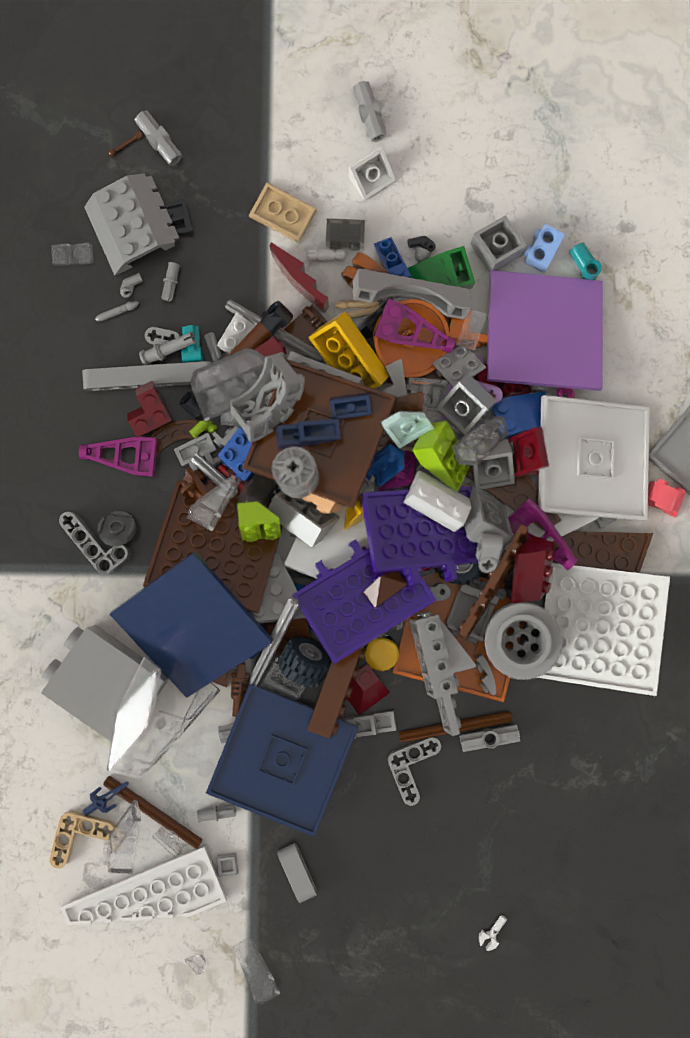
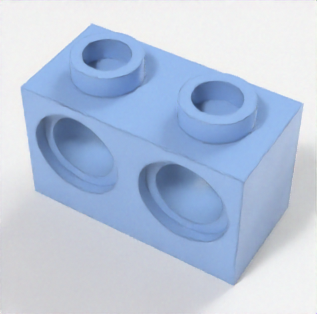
M544 224L542 229L538 228L532 238L535 240L533 246L529 245L524 254L527 257L524 263L544 273L565 234ZM543 236H548L551 242H545ZM534 253H540L543 259H537Z

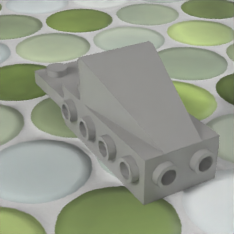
M428 611L417 614L416 618L409 619L427 695L437 700L444 731L451 736L460 734L459 728H461L459 717L455 716V699L450 696L458 693L457 687H459L457 676H454L453 673L475 668L476 666L440 620L439 615Z

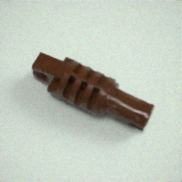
M245 663L237 665V673L232 672L230 696L233 699L232 717L237 716L249 686V673H245Z

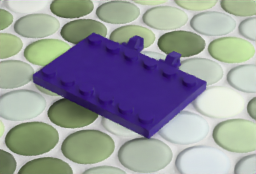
M461 486L458 492L470 499L472 486ZM409 490L363 492L360 495L374 573L403 570V574L407 575L410 586L418 585L421 582L419 572L424 568L440 567V570H444L445 582H452L458 579L456 572L459 569L458 565L479 564L476 558L478 543L468 539L465 524L454 532L403 503Z
M356 539L348 544L354 554L349 561L335 569L331 568L328 570L322 560L315 563V567L319 572L316 575L317 580L292 594L294 599H298L300 610L334 664L437 600L421 575V582L418 585L409 586L407 575H404L402 570L398 572L407 585L375 608L363 592L387 572L374 573L370 548L367 549L365 546L361 548Z

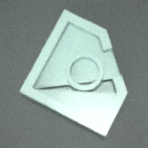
M397 412L381 422L399 449L434 429L424 412Z

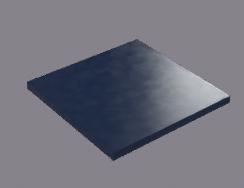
M196 551L113 609L109 614L186 698L273 642V638Z
M250 683L206 794L315 837L359 726L339 718L337 722L340 725L336 736H332V739L307 731L315 708Z

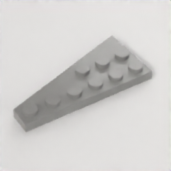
M277 550L259 614L250 612L259 624L278 621L288 600L293 598L292 594L297 592ZM299 607L292 619L305 618Z

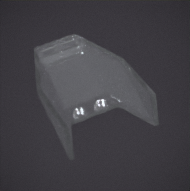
M144 656L117 710L107 770L141 780L221 690L213 683H209L197 691L184 718L154 708L161 669Z

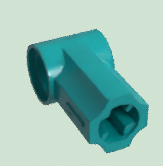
M584 242L577 244L569 251V254L580 269L582 279L596 280L602 270L601 263L594 259ZM587 268H592L595 274L589 273Z
M187 325L182 327L183 335L192 332L195 335L192 339H196L195 344L181 349L182 362H203L199 326Z

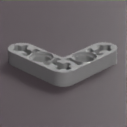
M436 737L421 739L394 750L388 755V764L402 799L409 806L416 805L420 799L419 791L409 765L439 753L441 743ZM429 741L437 743V745H435V750L427 748L425 749L426 754H423V750L420 746L421 744H423L424 747L429 746ZM411 748L419 749L420 754L418 757H410L409 750ZM402 752H406V757L409 761L405 762V758L400 759V764L396 765L395 762H391L392 760H394V755H397V757L400 758L404 756ZM401 773H407L409 780L406 783H401L398 780V776ZM409 786L411 793H416L414 800L406 799L408 792L405 787Z

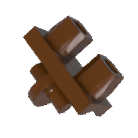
M191 467L186 468V475L181 483L183 486L181 494L184 497L189 495L191 498L196 497L201 505L206 504L208 497L215 493L216 487L212 482L202 483L206 476L200 469L193 471Z

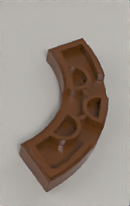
M179 420L162 426L151 433L150 438L158 439L156 459L172 443L180 440L195 439L189 431L200 421Z

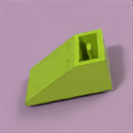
M447 421L431 423L434 429L420 436L412 451L424 468L455 492H458L471 466L470 460L464 453L461 444L458 442Z

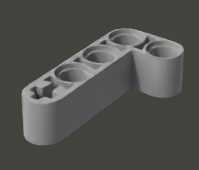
M65 512L60 516L59 523L99 573L111 574L131 558V549L126 545L114 546L107 551L78 514ZM69 517L73 518V519L71 520V522L73 523V525H72V524H68V522H69V519H68V518H69ZM82 530L86 533V538L83 541L78 536ZM94 545L98 548V553L95 556L90 552L91 547ZM120 548H123L125 551V556L122 559L117 556V551ZM105 560L110 563V568L107 571L102 567Z

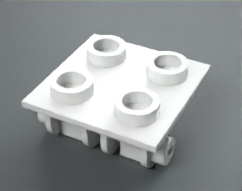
M236 313L217 346L220 350L229 353L255 325ZM253 357L246 363L247 366H249Z

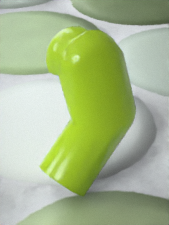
M202 420L189 433L194 438H197L203 431H208L210 434L214 431L216 432L217 426L212 420Z

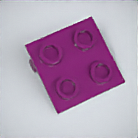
M404 451V469L379 487V492L412 484L416 463L414 452Z

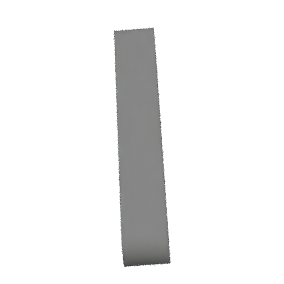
M204 361L82 370L83 390L100 391L138 388L150 381H153L156 387L206 384L214 377V363Z

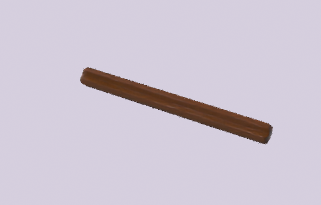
M507 711L460 720L461 728H459V732L512 722V714ZM443 724L401 731L399 732L400 742L404 743L446 735L448 733L444 731Z
M108 776L103 783L109 790H113L122 784L111 776ZM125 787L116 794L195 849L202 843V838L129 788Z

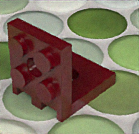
M535 427L508 438L509 443L513 442V462L516 461L518 472L514 473V477L539 475V470L549 467L542 427Z

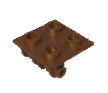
M311 305L309 307L306 306L302 310L303 313L284 330L315 348L308 337L328 321Z

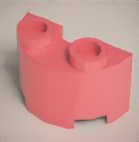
M657 479V482L650 481L648 485V505L676 518L686 497V491L679 487L672 488L668 486L669 483L662 479Z

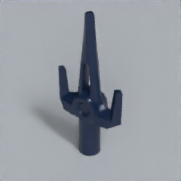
M126 781L102 796L96 795L102 789L98 787L90 793V800L93 803L83 809V814L88 816L96 809H99L102 813H108L117 807V804L107 807L106 803L125 788L129 782ZM111 793H114V794H112L109 798H107V799L105 798L106 796L110 795Z

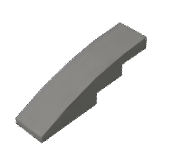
M394 710L341 718L359 726L354 739L361 736L397 730Z

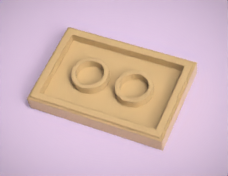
M266 182L249 217L300 243L317 208Z

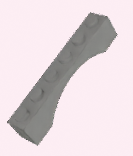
M359 268L353 279V300L373 303L386 297H410L428 302L445 316L465 319L471 310L470 289Z

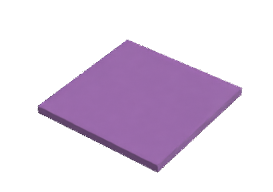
M491 270L489 276L487 381L601 391L603 389V281Z

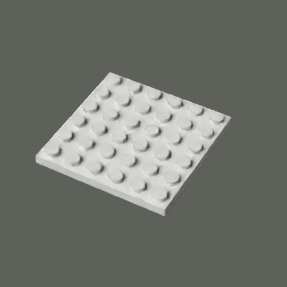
M551 563L553 567L552 575L549 578L551 588L549 593L546 594L545 610L553 616L561 630L562 649L555 665L544 675L537 678L657 696L670 577L583 566H573L571 569L566 570L561 564Z

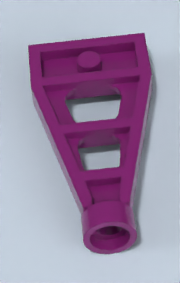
M387 299L374 333L375 337L390 343L439 349L449 354L452 352L456 339L442 333L408 306L391 299ZM402 318H408L415 324L416 328L413 335L403 336L398 333L397 330ZM422 327L433 333L431 342L421 341L417 338Z
M131 437L95 444H81L79 447V458L90 459L133 475L154 477L158 439ZM128 447L136 448L134 464H128L121 460L122 449ZM104 448H115L114 460L102 458Z
M530 498L508 516L513 534L518 531L521 524L528 527L534 521L539 522L545 530V533L540 538L547 539L550 536L559 545L555 549L554 560L558 561L566 570L571 569L576 564L578 559L572 554L573 552L545 512ZM528 532V539H529L533 534H531V533Z

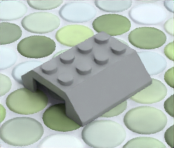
M145 173L125 176L92 194L84 207L115 276L132 268L130 262L160 247L166 251L175 246V241L179 240L175 227H168L172 224V220L167 209H161L165 205L159 192H153L157 190L152 176L146 177Z

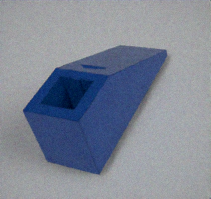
M392 237L374 243L382 267L388 274L412 278Z

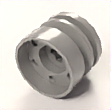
M291 447L281 451L274 459L272 466L273 476L284 494L293 498H302L314 492L319 484L320 476L315 461L308 451L298 447Z

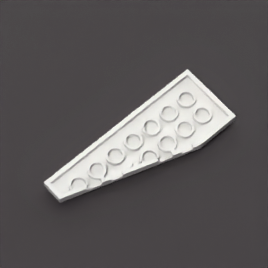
M204 845L65 903L60 908L67 926L91 924L93 922L111 923L112 921L120 920L124 922L152 920L153 918L191 917L226 902L227 897L207 848Z

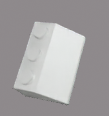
M421 470L417 471L403 502L454 532L465 524L471 510L468 497L455 492L449 486Z

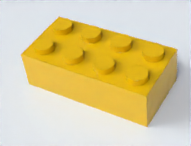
M346 311L319 327L308 337L328 366L361 378L365 386L375 389L381 386L389 377L384 365Z

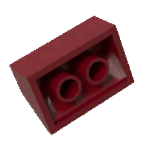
M532 535L517 551L511 603L541 600L545 594L549 593L551 588L549 578L553 572L551 562L555 556L553 541Z

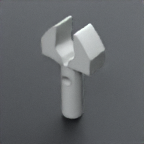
M501 915L490 931L485 932L482 929L479 933L480 946H482L486 939H491L486 946L487 951L496 949L499 945L496 935L507 921L505 916Z

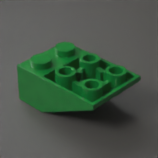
M464 246L445 251L408 267L413 279L472 289L475 284Z

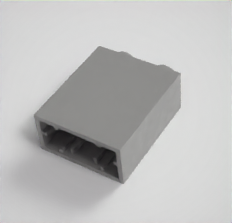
M97 625L86 627L85 630L76 627L64 643V646L70 652L63 662L54 659L42 674L41 678L48 683L41 694L117 747H120L133 733L169 678L159 668Z

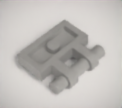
M209 433L174 449L181 466L184 467L189 464L193 471L199 469L191 462V458L196 453L205 457L214 468L222 463L218 456L215 458L211 456V453L217 451Z

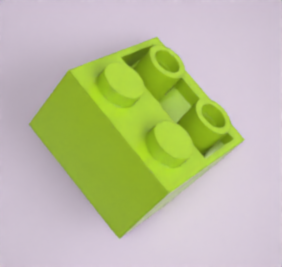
M259 502L237 503L242 541L254 542L265 538L267 540H274L277 537H281L279 517Z

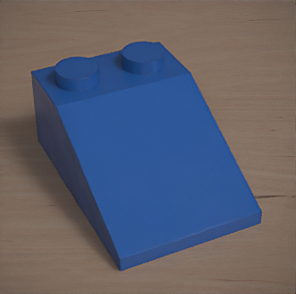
M545 391L506 397L493 405L490 412L501 440L541 426V397L546 395Z

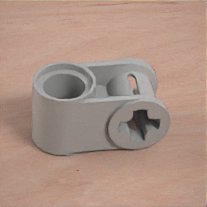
M480 533L476 558L479 561V568L482 572L489 573L496 569L503 546L502 535Z

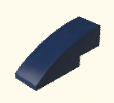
M339 419L302 421L293 425H278L276 428L278 450L340 440Z

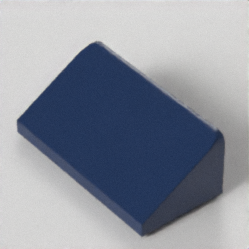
M370 392L330 397L332 419L372 415Z

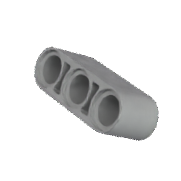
M293 843L278 850L279 860L298 902L302 903L317 896L316 886L297 844Z

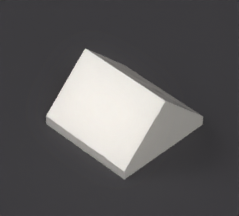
M379 147L349 167V178L364 200L396 181L382 147Z

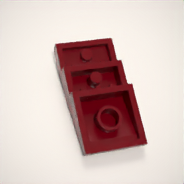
M271 242L269 245L271 255L284 276L309 302L325 313L329 307L328 297L317 290L316 280L305 273L304 263Z

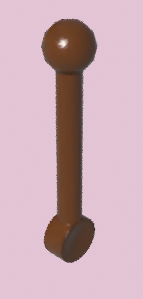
M137 131L134 137L115 149H110L108 151L109 156H115L116 152L136 139L141 140L143 138L142 133Z

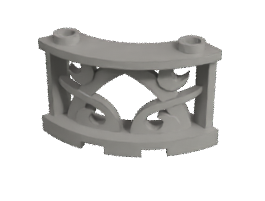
M283 352L265 357L263 371L256 383L242 395L230 400L231 415L235 417L245 431L250 443L274 431L272 428L278 423H284L294 411L292 407L296 400L301 398L305 378L302 374L297 375L285 360ZM277 388L274 404L271 407L262 408L265 397L271 390Z

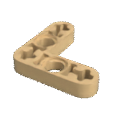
M67 811L59 820L50 855V864L54 868L60 869L68 863L76 833L108 840L115 834L116 825L107 819L91 815L85 816L83 813ZM70 816L74 822L69 825L68 830H62L67 827L68 821L65 819ZM86 820L91 821L93 824L92 830H86L83 827V822ZM97 826L99 828H105V826H109L108 830H110L111 832L105 834V830L98 829L97 832H95ZM60 835H67L69 843L62 844L60 842ZM61 849H67L62 852L61 858L64 860L59 863L58 858L55 857L60 854Z

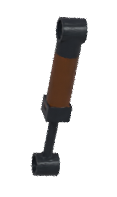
M276 301L270 305L267 311L262 313L263 318L229 353L226 351L217 360L223 368L198 394L189 391L181 398L179 405L192 417L196 418L204 412L206 403L203 399L228 373L236 379L245 370L243 366L256 354L254 349L268 341L280 328H284L292 321L293 314L281 301Z

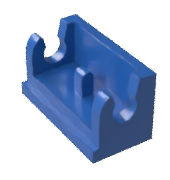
M391 444L386 445L375 454L367 479L370 480L373 475L376 486L381 487L404 469V451Z

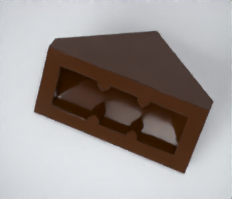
M391 571L380 576L363 593L372 605L377 608L404 588L407 583L398 571Z

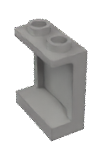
M468 585L459 586L445 624L452 635L459 637L460 630L458 628L463 620H467L469 610L479 599L481 590ZM494 596L467 641L477 644V641L482 642L484 640L483 635L494 605H497L499 597Z

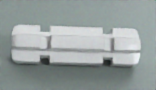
M334 249L308 250V260L334 261V259H337V261H343L345 259L344 249H337V251H334Z

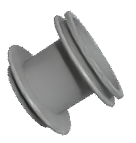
M530 602L509 603L502 606L491 616L485 630V647L490 661L500 672L515 679L528 680L544 675L555 665L562 649V635L556 620L544 608ZM521 621L527 622L525 629L519 627ZM507 628H514V633L508 635L506 633ZM533 629L539 630L537 637L531 635ZM521 634H525L528 637L523 644L517 642V637H520ZM506 642H513V648L507 649L505 647ZM531 644H538V649L532 651L530 649ZM520 649L525 650L526 654L524 657L517 655Z

